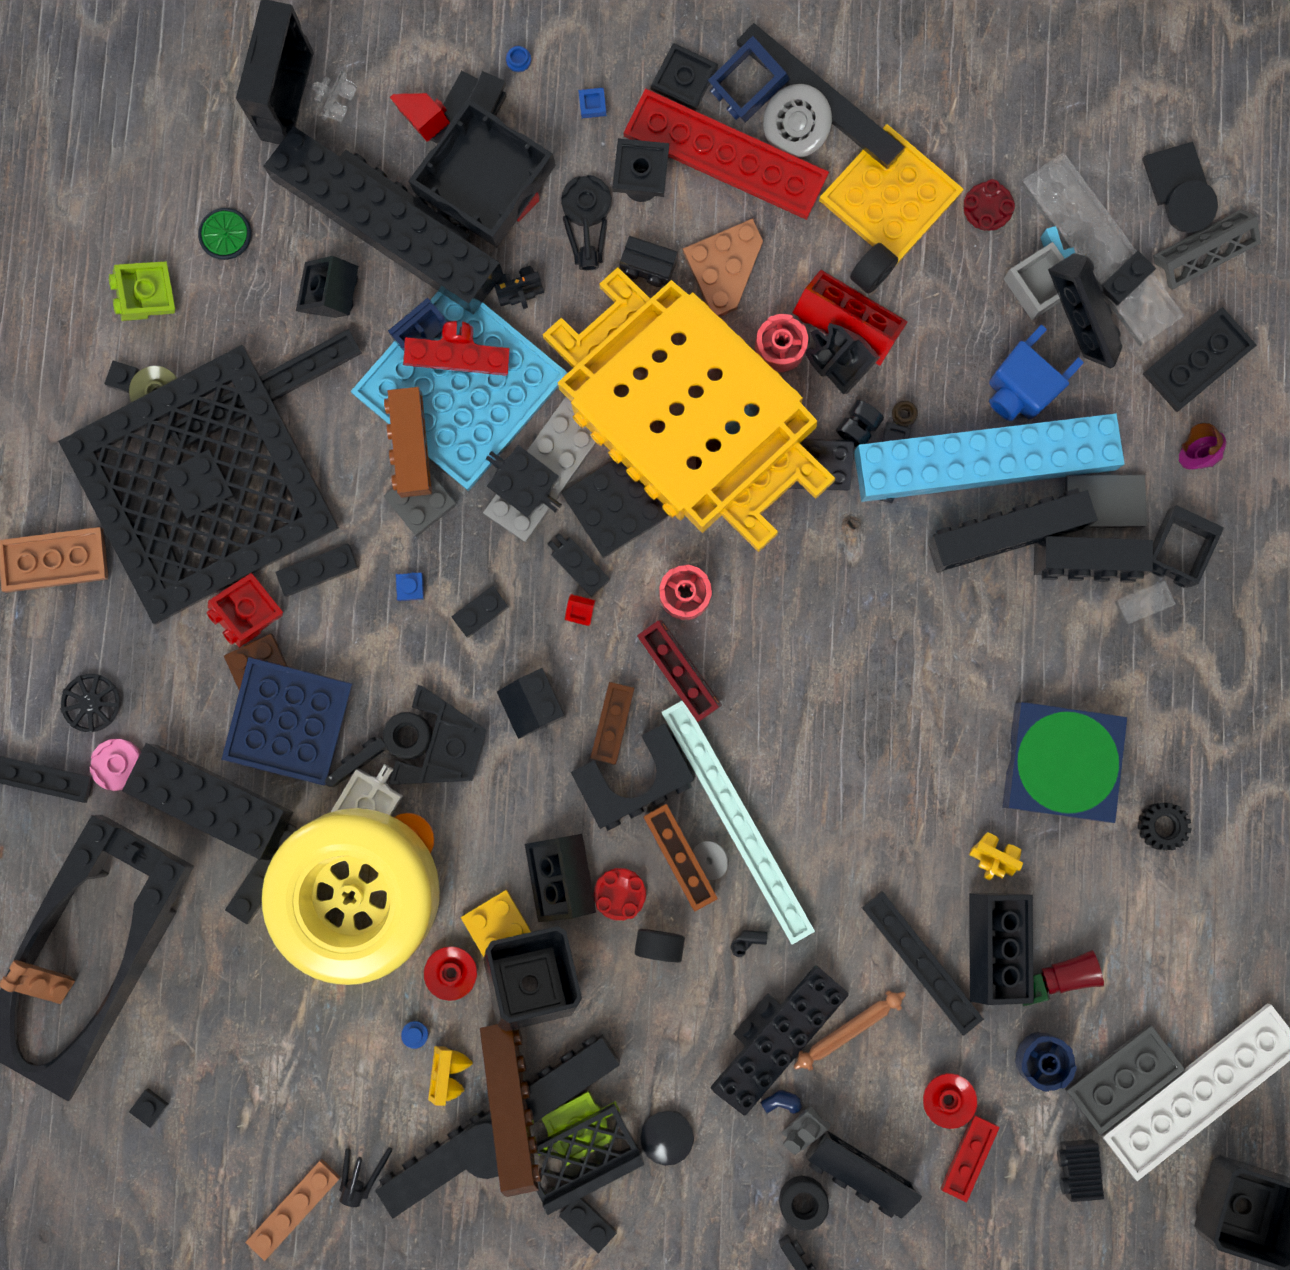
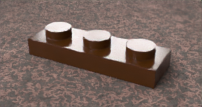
M609 682L590 759L616 765L635 688Z

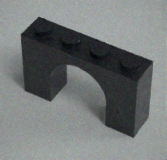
M665 723L641 735L656 765V779L652 787L645 794L635 798H625L614 793L606 783L595 760L571 772L600 829L606 827L607 831L621 824L620 818L629 814L632 819L645 812L643 806L652 802L655 807L668 800L666 794L676 790L677 794H680L691 788L689 782L693 781L694 778Z

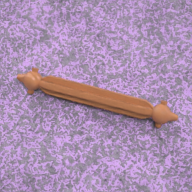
M887 991L885 1001H878L814 1044L809 1053L801 1050L798 1054V1060L793 1066L795 1070L804 1068L811 1071L815 1060H822L887 1016L891 1008L898 1011L901 1010L902 1000L906 996L905 992L891 993V991Z

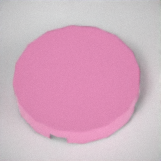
M109 739L99 744L91 756L90 773L94 781L107 790H122L141 751L132 742L124 739Z

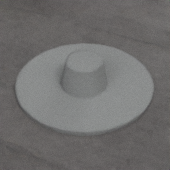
M704 841L693 849V853L708 880L719 879L725 874L728 867V859L720 845L715 842Z

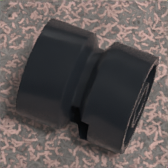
M856 400L848 412L850 417L842 420L836 432L844 440H853L854 447L857 448L860 444H867L872 437L870 431H876L884 417L872 405L862 400Z

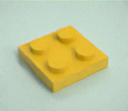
M508 890L503 891L461 917L483 957L491 941L532 932Z

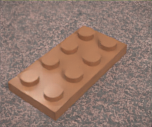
M96 527L0 540L2 592L8 593L108 580L104 529Z

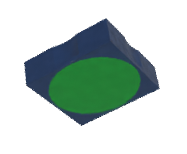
M1016 703L1010 739L1011 759L1006 772L1002 808L1115 823L1127 717L1032 703Z

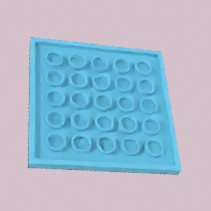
M438 291L430 301L441 312L447 322L457 321L456 335H459L462 322L471 324L474 329L473 341L475 344L509 348L507 376L404 366V351L394 341L350 392L387 424H391L390 414H386L384 399L388 398L387 390L419 387L423 395L429 459L469 491L492 465L486 460V457L489 456L496 460L489 453L493 451L500 456L558 388L557 382L568 372L483 302L473 315ZM442 332L433 340H441Z

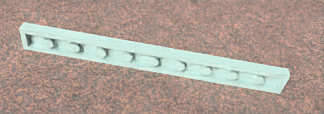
M683 701L661 712L790 943L793 945L814 933L815 930L696 719Z

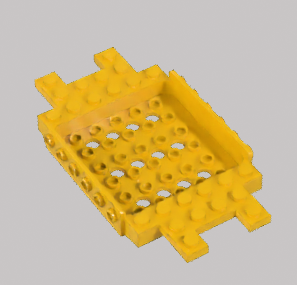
M617 267L599 283L600 289L615 303L584 331L578 334L560 318L542 334L543 338L573 367L571 371L557 382L559 390L571 401L574 413L573 419L581 428L586 426L592 432L590 436L599 446L604 444L610 450L608 454L617 464L622 462L628 468L626 472L635 482L640 480L646 486L644 490L653 500L658 498L664 504L662 508L671 518L676 516L681 521L685 515L703 533L717 519L723 516L758 552L761 551L778 535V531L761 515L796 481L815 499L835 482V477L800 444L816 429L817 420L802 405L803 397L693 292L690 295L687 294L671 280L650 299ZM676 333H682L687 339L683 345L678 346L672 343V336ZM657 350H663L667 353V359L662 363H657L652 359L653 353ZM639 367L647 369L648 376L644 380H637L633 376L635 369ZM712 368H718L722 371L723 376L718 381H712L707 376L708 371ZM626 385L629 388L628 395L622 398L617 397L614 394L615 387ZM698 385L703 388L704 393L700 398H692L688 394L692 386ZM674 403H681L685 408L684 412L679 416H674L669 411L670 406ZM756 404L760 411L758 415L750 417L744 412L745 406ZM660 420L664 422V431L661 433L652 432L650 425L653 421ZM730 421H735L739 423L741 428L738 433L729 434L725 430V425ZM717 439L721 443V448L716 452H710L706 448L707 441ZM692 456H696L701 459L702 465L699 469L692 470L688 468L687 460Z

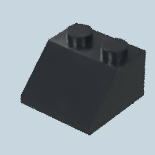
M335 256L305 262L296 311L333 318L349 316L353 308V294L358 282L357 272L359 266Z
M543 668L527 674L497 691L518 739L566 717Z

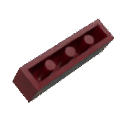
M663 620L656 621L637 635L697 722L722 706Z

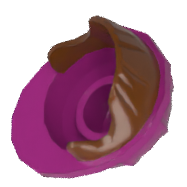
M1210 423L1194 425L1190 430L1187 441L1182 444L1179 454L1181 466L1186 469H1203L1213 467L1223 459L1227 444L1223 433L1219 432Z

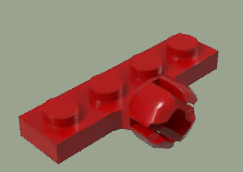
M457 321L446 322L442 328V338L437 341L405 337L404 366L507 376L509 348L475 344L473 341L474 329L469 323L462 322L459 335H456Z

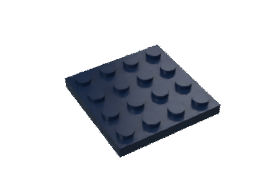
M248 657L221 760L325 786V779L329 776L353 683Z

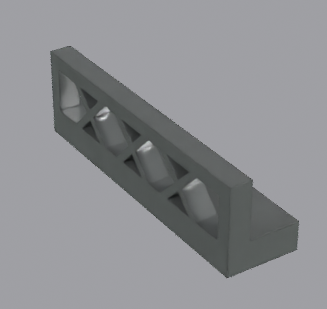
M1240 209L1154 254V263L1165 270L1168 287L1173 290L1259 245L1261 239L1257 216ZM1250 230L1251 239L1244 243H1239L1243 234ZM1230 242L1226 252L1218 255L1217 253L1221 245ZM1208 254L1204 264L1199 267L1195 266L1201 255ZM1182 265L1186 266L1182 275L1175 279L1174 269Z

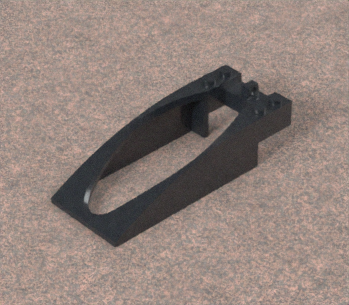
M91 815L44 898L14 960L34 964L75 890L88 879L106 877L109 873L102 870L109 855L114 856L148 875L149 878L134 903L124 957L115 980L101 1006L81 1033L56 1058L43 1065H33L32 1062H27L23 1058L18 1043L17 1011L19 992H8L0 988V1063L66 1101L72 1099L177 911L171 907L194 868V865L104 815Z

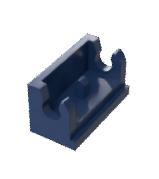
M427 297L389 329L388 332L404 351L405 337L433 340L442 332V328L447 321Z

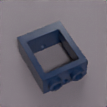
M752 36L708 81L713 86L709 91L719 102L724 99L729 104L726 110L734 119L737 120L740 117L746 123L790 78ZM753 53L774 77L741 108L720 84Z

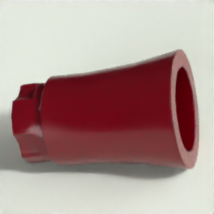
M1093 950L1069 960L1051 964V967L1041 969L1049 994L1057 992L1061 994L1084 988L1104 987L1101 968Z

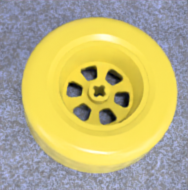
M361 808L342 809L324 814L291 834L278 848L268 866L262 888V911L268 933L279 952L287 961L315 979L340 985L361 984L380 979L404 964L430 932L439 905L440 889L437 869L428 848L420 837L406 824L388 814ZM346 861L349 864V877L338 879L332 872L331 867L338 862ZM363 864L370 865L378 872V877L370 883H366L359 876ZM320 882L333 887L332 899L322 901L317 898ZM350 891L356 893L353 900L349 899ZM386 891L387 901L385 908H379L371 904V892ZM333 908H338L344 913V919L340 927L335 926L326 918V913ZM364 911L372 919L373 923L371 926L359 930L355 926L354 916L356 913Z

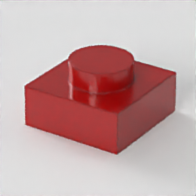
M570 594L565 620L590 626L596 600Z

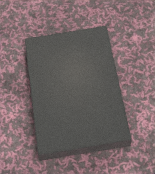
M1067 475L1065 477V492L1079 488L1080 492L1086 490L1089 492L1098 521L1088 528H1143L1147 526L1145 475Z

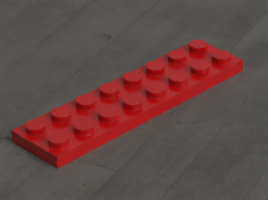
M648 89L644 90L624 130V137L631 140L670 143L669 158L806 220L829 174L828 171Z

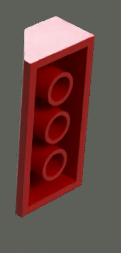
M820 270L807 285L792 312L802 322L811 324L828 332V325L831 323L842 326L861 336L880 356L876 362L879 366L883 363L908 321L823 270Z

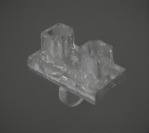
M340 70L332 89L329 87L331 79L328 77H324L322 83L313 82L312 89L317 93L314 100L321 103L324 97L328 98L319 116L325 121L330 117L342 122L348 107L337 102L336 98L339 94L351 101L358 87L346 79L347 73Z

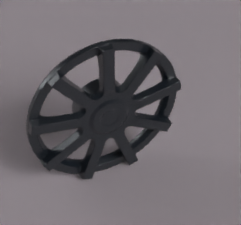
M79 675L62 691L61 713H63L65 720L70 726L79 731H100L109 726L118 714L120 707L118 690L109 679L102 675ZM93 678L91 691L88 692L83 680ZM99 680L109 685L99 694L96 693ZM77 683L83 693L82 696L71 692V689ZM113 691L115 703L103 702L102 697ZM68 695L77 699L79 703L67 706ZM102 706L115 707L110 718L101 711ZM81 709L73 721L68 711ZM97 713L105 723L94 727L93 714ZM85 714H88V728L78 725Z

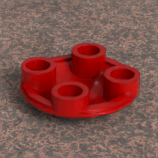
M614 868L606 871L598 878L594 887V901L597 909L605 917L612 920L624 921L634 918L642 909L646 900V889L642 879L635 872L626 868Z

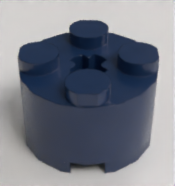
M1040 1032L1031 1033L1018 1046L1015 1059L1016 1068L1020 1075L1037 1089L1045 1092L1063 1089L1073 1080L1077 1070L1072 1048L1054 1035ZM1044 1058L1050 1060L1048 1065L1042 1064Z

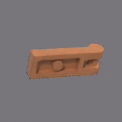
M14 960L9 967L10 972L7 977L4 976L1 979L0 987L8 992L15 991L61 1004L75 980L69 975Z

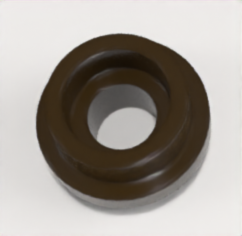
M900 401L892 409V419L897 425L907 427L912 425L917 419L918 410L910 401ZM900 411H907L909 417L902 418L900 416Z

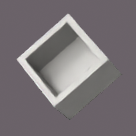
M1053 242L1011 268L1004 277V281L1031 320L1036 319L1061 303L1048 269L1064 260V257Z

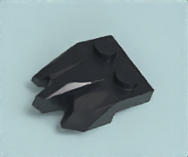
M831 323L828 325V332L823 329H816L810 332L816 343V348H808L805 352L815 370L822 377L828 376L842 394L849 393L880 358L864 338L842 326Z

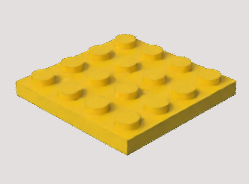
M886 124L883 129L905 147L904 152L886 169L866 151L862 150L820 196L819 201L872 247L877 243H882L898 257V264L962 194L964 189L892 127Z

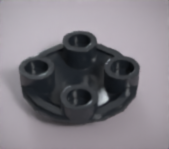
M662 1111L649 1117L643 1124L640 1136L642 1149L646 1156L653 1162L664 1166L675 1165L684 1160L691 1152L694 1142L692 1127L688 1120L677 1111Z

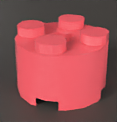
M777 314L770 316L757 332L755 352L773 370L777 372L790 371L801 363L808 346L806 327L802 326L792 315ZM778 340H783L785 346L777 345Z
M692 565L678 566L670 569L662 578L659 587L660 602L664 610L672 617L680 620H691L700 616L708 608L712 596L711 583L707 574L700 568ZM690 588L692 596L682 598L679 589Z

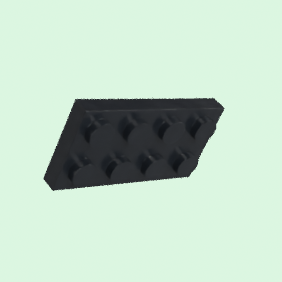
M1222 307L1146 370L1143 375L1169 405L1178 412L1257 345Z

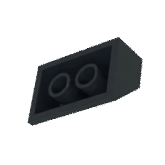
M582 834L524 844L538 922L572 919L596 913Z

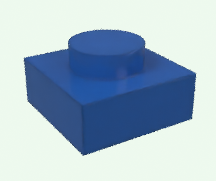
M604 88L578 90L581 119L607 116Z
M423 573L396 574L398 601L424 600Z

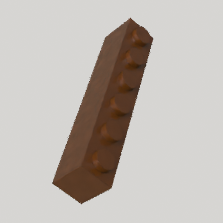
M497 1024L480 1028L500 1191L505 1197L539 1191L538 1182L542 1181L540 1166L535 1164L534 1154L538 1153L536 1138L531 1136L530 1126L534 1125L531 1108L527 1109L526 1099L530 1098V1090L527 1081L524 1082L522 1072L526 1071L524 1055H520L519 1046L523 1044L520 1029L504 1031Z

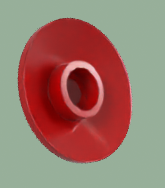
M453 946L443 947L435 951L425 964V984L428 990L439 999L446 1001L461 999L472 990L476 983L477 967L475 961L468 952L461 948ZM448 968L456 970L455 977L447 975Z
M953 1073L941 1074L933 1078L926 1086L923 1094V1107L933 1123L942 1128L955 1129L964 1126L972 1119L977 1108V1096L973 1086L964 1077ZM946 1095H952L953 1097L952 1102L949 1104L944 1103Z

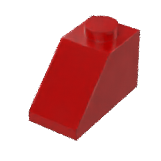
M427 93L393 94L390 96L398 110L426 142L431 140L450 123L444 114L447 112L444 105L438 98L433 101Z

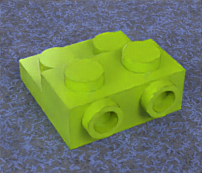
M167 261L114 265L113 274H109V285L111 290H116L117 298L113 299L115 314H120L121 321L148 319L149 315L175 313Z

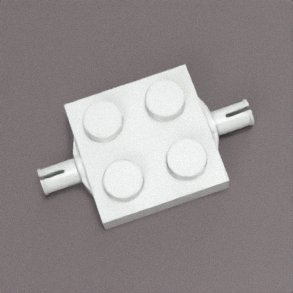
M383 764L377 777L370 776L359 768L356 769L331 812L342 809L361 808L379 811L391 816L403 795L391 789L386 783L394 769Z

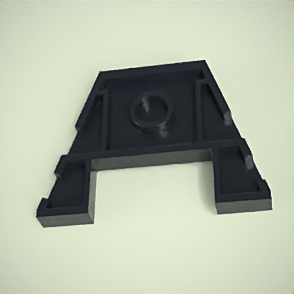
M418 685L412 708L436 714L437 719L423 767L395 761L389 784L473 781L488 730L425 687Z

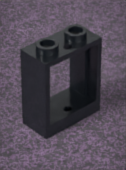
M1177 505L1170 508L1153 542V572L1151 573L1160 577L1165 575L1174 579V584L1183 588L1199 584L1224 527ZM1173 523L1205 538L1189 575L1156 560Z

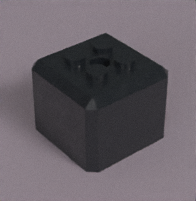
M556 926L494 940L486 948L483 961L498 1027L504 1031H510L572 1016L582 1000L567 932L564 929ZM526 977L534 978L537 981V988L533 991L525 990L522 986L523 979Z
M1222 1155L1212 1159L1194 1225L1195 1229L1202 1238L1218 1251L1278 1270H1290V1178ZM1241 1198H1246L1248 1201L1247 1209L1243 1212H1238L1236 1210V1202Z

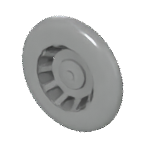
M793 84L778 91L769 101L763 118L764 133L769 144L797 158L808 156L818 150L827 139L832 124V113L827 99L819 90L806 84ZM799 101H802V106L798 105ZM781 123L784 124V129H781ZM787 133L790 135L788 138L785 137Z

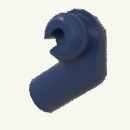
M779 1090L760 1102L767 1114L778 1107L787 1109L793 1114L798 1113L802 1108L800 1098L796 1094L784 1090Z

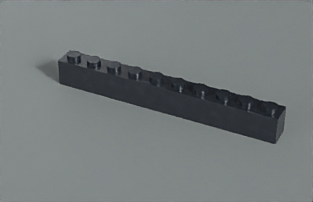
M595 1034L581 1043L583 1048L577 1052H574L572 1049L559 1058L561 1063L552 1068L551 1065L544 1067L537 1073L538 1078L531 1083L528 1080L524 1081H527L530 1090V1098H527L526 1102L527 1109L531 1108L534 1123L620 1065L619 1058L603 1034L598 1038ZM483 1110L479 1111L469 1119L471 1121L469 1125L464 1128L461 1125L457 1126L447 1134L449 1137L441 1144L438 1140L424 1149L426 1154L418 1159L416 1156L411 1157L402 1164L404 1169L396 1174L391 1171L379 1180L381 1184L375 1192L392 1219L466 1170L461 1163L459 1154L461 1141L466 1132L474 1125L486 1121L492 1122L490 1110L486 1113Z

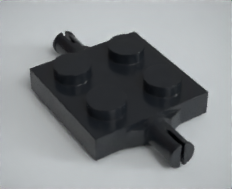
M518 445L511 455L504 460L493 451L489 454L497 461L489 456L486 457V460L497 468L495 476L487 487L527 518H530L534 511L543 504L553 510L554 513L558 509L551 503L559 508L562 506L561 503L550 496L552 488L560 479V476Z

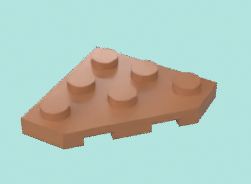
M753 218L683 248V254L706 304L718 317L737 310L756 258L762 247L763 240Z

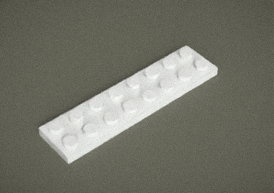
M1267 1003L1188 1065L1177 1077L1101 1134L1102 1138L1136 1181L1140 1180L1290 1061V1028L1274 1007Z

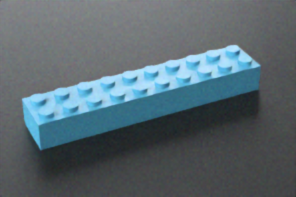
M1117 413L860 444L854 451L861 502L1061 478L1067 475L1109 472L1125 465Z

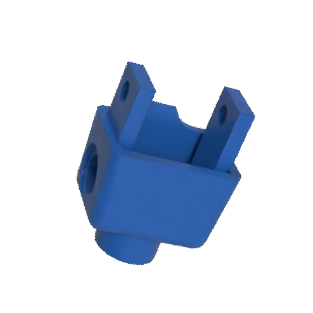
M1042 324L1025 342L1020 341L989 380L990 386L996 391L989 399V403L997 414L1008 421H1013L1019 413L1027 419L1035 418L1069 385V378L1084 363L1078 357L1061 375L1031 347L1047 330Z

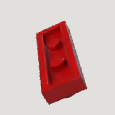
M974 1114L940 1188L943 1192L967 1203L1000 1128L998 1125Z

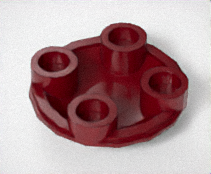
M994 179L973 186L966 194L963 202V210L967 221L975 228L984 231L997 230L1005 226L1011 219L1015 209L1014 199L1010 191Z

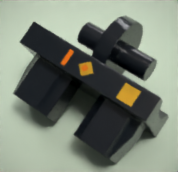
M531 266L521 268L519 271L520 277L513 280L510 279L509 274H503L497 285H494L500 306L508 304L512 306L521 303L523 310L527 309V300L536 298V295L544 293L538 271L534 272Z

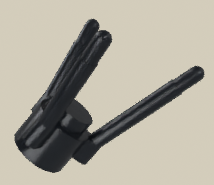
M563 216L565 229L574 254L575 265H579V269L584 271L598 269L599 263H603L602 252L607 220L603 219L598 248L595 251V246H590L588 218H583L584 246L580 247L579 252L568 217Z
M391 1147L387 1149L365 1187H363L364 1183L358 1180L362 1157L357 1158L352 1179H348L350 1149H345L342 1182L339 1191L342 1192L339 1201L343 1205L359 1207L362 1199L368 1198L370 1189L392 1153Z

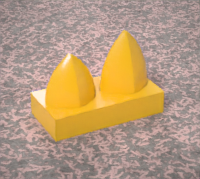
M434 1046L428 1100L434 1105L446 1106V1101H451L464 1092V1088L458 1081L449 1078V1074L464 1071L473 1062L466 1055L458 1051L450 1050L445 1046Z

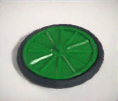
M219 208L209 212L203 218L198 229V238L202 249L208 255L220 260H229L241 255L250 244L252 231L249 221L241 212L232 208Z

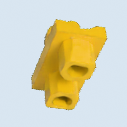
M989 832L971 848L969 855L980 860L978 867L986 870L984 874L985 879L991 880L994 875L1003 878L1005 874L1012 877L1017 870L1020 871L1023 862L1019 861L1022 850L1008 844L1004 852L996 849L999 841L998 837Z

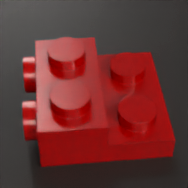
M252 573L208 600L207 608L209 610L207 615L215 625L220 623L225 629L223 631L225 639L231 645L236 643L239 648L261 634L262 629L283 616V611Z

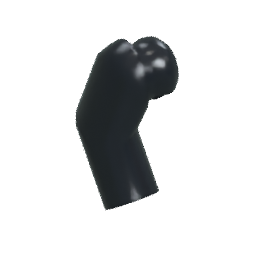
M741 931L731 943L730 947L733 955L743 957L752 944L766 945L767 932Z

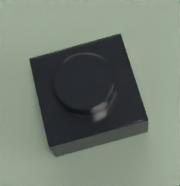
M113 360L104 384L107 387L129 393L131 380L140 370Z
M147 1088L129 1113L151 1128L169 1103Z

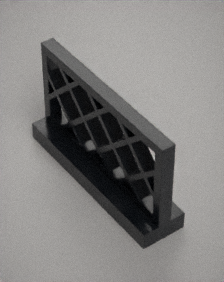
M614 1103L537 1143L538 1153L536 1154L545 1156L540 1168L541 1175L557 1178L555 1186L546 1191L543 1190L540 1184L541 1181H539V1191L537 1193L546 1214L549 1215L644 1165L642 1152L634 1142ZM610 1114L614 1115L616 1123L613 1130L600 1127L602 1118ZM583 1128L593 1130L589 1143L575 1139L579 1130ZM597 1132L611 1136L607 1148L594 1144ZM615 1137L627 1140L630 1146L621 1152L612 1149ZM558 1141L569 1143L566 1154L562 1155L552 1152L553 1144ZM573 1144L587 1148L583 1160L569 1157ZM591 1150L605 1153L603 1161L598 1164L587 1162ZM549 1157L563 1161L559 1173L545 1169ZM567 1162L581 1166L579 1174L573 1177L563 1174Z

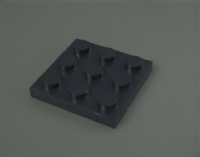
M614 460L561 493L603 559L668 518V514L663 510L658 499L653 500L645 492L644 488L646 486L640 480L635 482L627 474L626 470L628 468L622 462L617 464Z

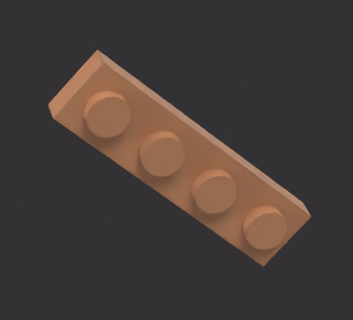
M321 1159L245 1243L265 1261L341 1177Z

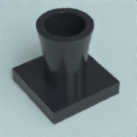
M618 138L612 191L626 193L629 198L637 202L649 201L654 196L664 197L670 143Z

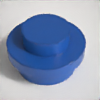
M521 46L511 48L506 55L507 66L514 72L527 70L531 64L529 51Z
M419 1021L409 1022L404 1026L401 1033L403 1043L412 1049L422 1047L428 1039L427 1027Z

